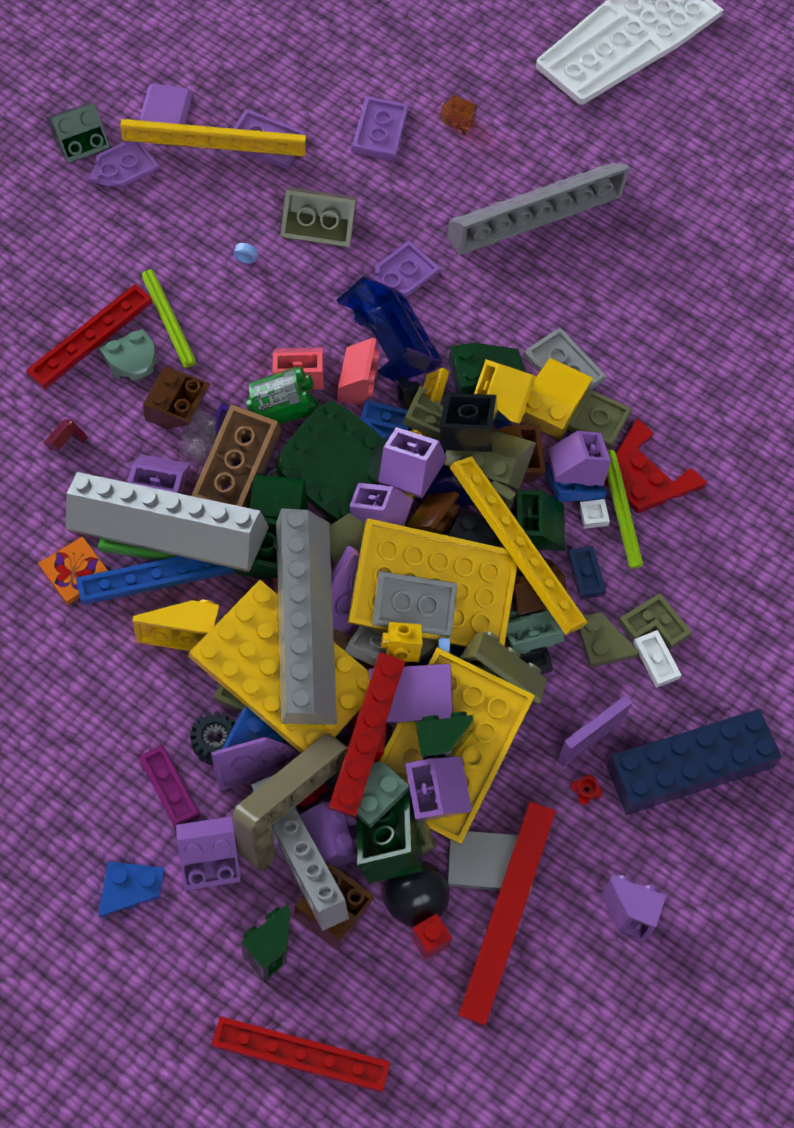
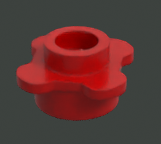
M587 774L579 781H573L571 784V790L576 792L579 797L578 802L581 805H588L590 800L594 798L599 799L603 795V790L599 788L597 780L591 774Z

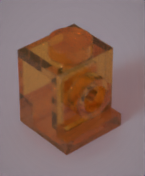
M453 95L449 102H445L441 108L442 123L462 131L463 135H466L475 121L477 105Z

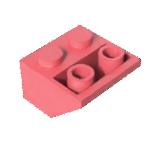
M370 338L346 348L338 385V402L364 406L365 400L368 397H373L374 380L378 373L380 349H376L377 339Z
M324 347L275 348L273 352L272 374L301 366L305 375L310 374L313 379L314 388L311 390H324Z

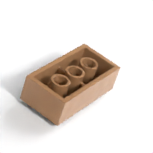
M231 404L191 496L249 508L255 474H264L282 432L278 421ZM248 438H251L249 442L243 443L244 439L248 441ZM241 460V463L239 465L233 466L234 462L238 463V461ZM229 483H231L230 488H227L226 490L223 489L224 485L228 486Z

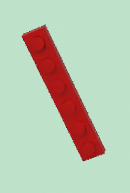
M134 284L26 370L27 375L45 390L152 304V297Z
M379 652L328 806L329 810L352 818L356 817L406 661Z
M221 1016L219 1017L211 1044L212 1048L383 1093L390 1061Z

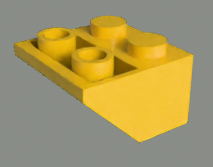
M486 359L474 394L497 395L498 417L520 424L526 411L530 393L534 388L536 376Z

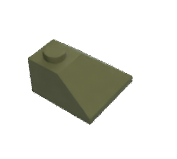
M350 513L329 526L330 553L335 567L347 546L353 547L359 552L361 550L365 523Z

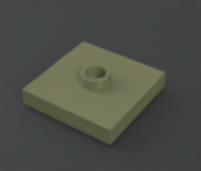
M588 388L571 418L567 430L573 433L576 431L601 433L606 448L611 450L628 420L632 408Z

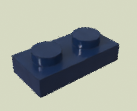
M588 546L568 550L567 556L580 600L605 596L606 588L594 547Z

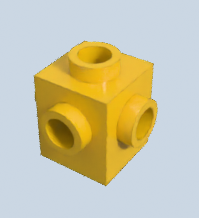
M389 622L387 633H382L381 649H386V655L406 662L418 663L422 649L421 624Z

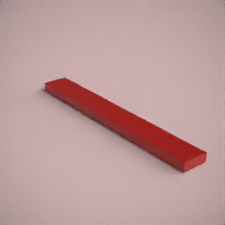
M531 801L528 804L458 1017L486 1026L556 810Z

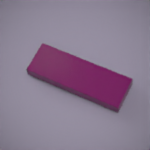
M164 745L138 756L174 829H176L178 824L189 823L199 818L200 814Z

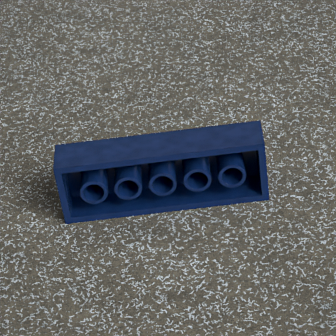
M757 709L613 754L606 767L626 815L772 769L782 756L761 710Z

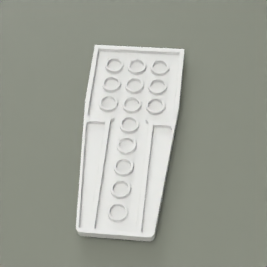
M606 0L537 59L536 69L575 102L583 105L684 44L721 17L723 9L712 0Z

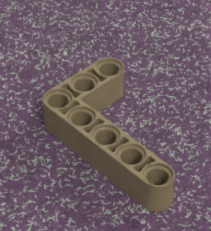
M325 734L239 803L232 814L238 854L257 870L262 871L266 869L275 857L272 826L341 769L348 747L333 735Z

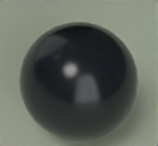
M422 860L423 871L387 879L383 887V900L388 912L400 923L412 927L435 914L441 917L446 911L450 899V889L445 875L437 866Z

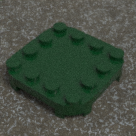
M329 401L316 408L286 443L275 460L277 461L276 469L279 477L305 480L307 501L326 515L324 520L333 524L345 515L351 514L349 506L358 483L380 485L378 480L383 448L387 441L349 409L335 401Z

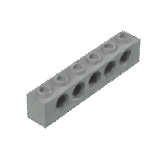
M274 775L252 784L253 792ZM294 807L272 826L273 838L319 926L324 931L349 919L346 901Z

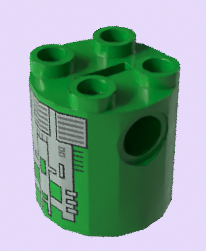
M301 366L252 381L249 384L250 394L246 400L248 411L278 421L279 425L311 415L319 407V404L311 391L314 388L313 379L310 374L305 375Z

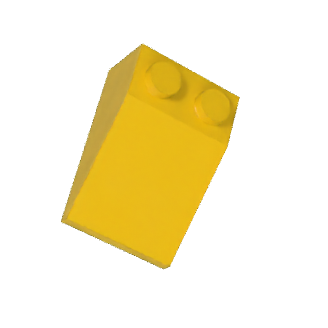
M549 358L535 379L534 388L530 393L526 411L521 422L527 425H539L540 431L562 440L571 418L593 381V377Z
M191 600L135 615L132 622L136 643L191 651L220 621L219 604H215L210 600Z

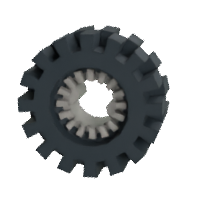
M214 711L213 716H210V712L205 713V718L201 716L197 718V724L193 723L192 731H190L191 746L195 756L198 755L199 760L203 762L205 759L207 764L212 765L211 752L223 748L235 724V720L233 718L228 719V714L223 713V716H219L218 711ZM211 734L214 736L220 734L223 739L220 743L216 741L210 743L208 737Z

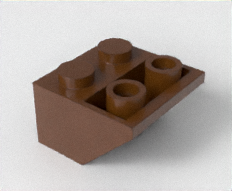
M164 366L143 403L145 420L167 429L189 425L209 389L210 383Z
M513 425L496 430L536 443L522 482H535L546 473L539 425Z
M454 491L429 494L405 527L442 535L445 532L449 534L456 521L453 518L460 507L457 504L459 493Z
M543 558L567 592L565 575L550 559ZM517 566L511 607L518 615L547 609Z
M329 862L327 867L346 901L349 919L322 931L304 895L295 904L293 917L338 951L355 930L375 896Z

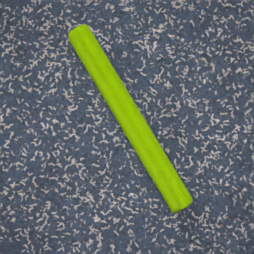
M154 270L143 271V281L183 367H193L196 364V359Z
M608 450L611 462L607 472V479L628 564L631 569H637L643 566V560L617 455L614 450Z

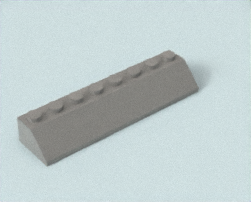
M619 163L600 165L593 170L578 173L565 180L561 179L548 186L538 187L534 191L518 194L514 198L505 201H498L494 205L483 209H476L463 216H456L449 220L447 236L460 256L621 198L629 166Z
M80 472L76 473L66 494L67 531L247 572L250 571L269 528L260 510Z
M281 509L276 521L281 724L336 725L329 522L309 510Z

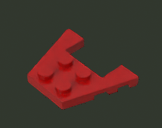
M639 419L635 421L616 453L629 507L638 514L662 505L672 498H680L686 496L688 492L696 489L699 491L705 488L707 481L693 468L688 469L673 482L638 450L654 434ZM606 476L605 484L609 487L608 479Z

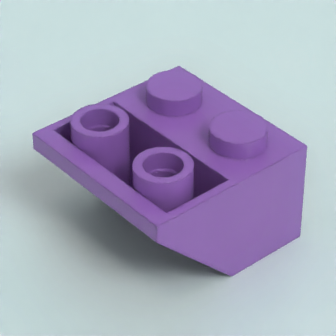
M396 427L383 448L379 484L392 486L401 492L423 498L447 459L440 442Z
M576 431L547 450V457L555 482L604 486L611 460L601 433Z
M141 454L132 464L127 483L183 494L190 470V463Z
M358 483L349 507L351 514L364 523L369 518L404 526L413 499L392 486Z
M462 756L431 758L405 763L417 822L472 812Z
M322 802L300 814V818L326 865L330 862L335 867H340L357 862V816L352 818L329 810L330 802Z
M232 816L176 825L184 891L241 882Z
M611 875L601 893V897L618 931L646 941L657 926L666 895L661 894L653 886L635 884L631 878L624 875Z

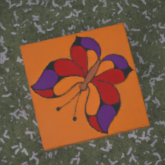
M83 536L38 563L39 568L66 605L80 598L76 581L77 577L108 571Z

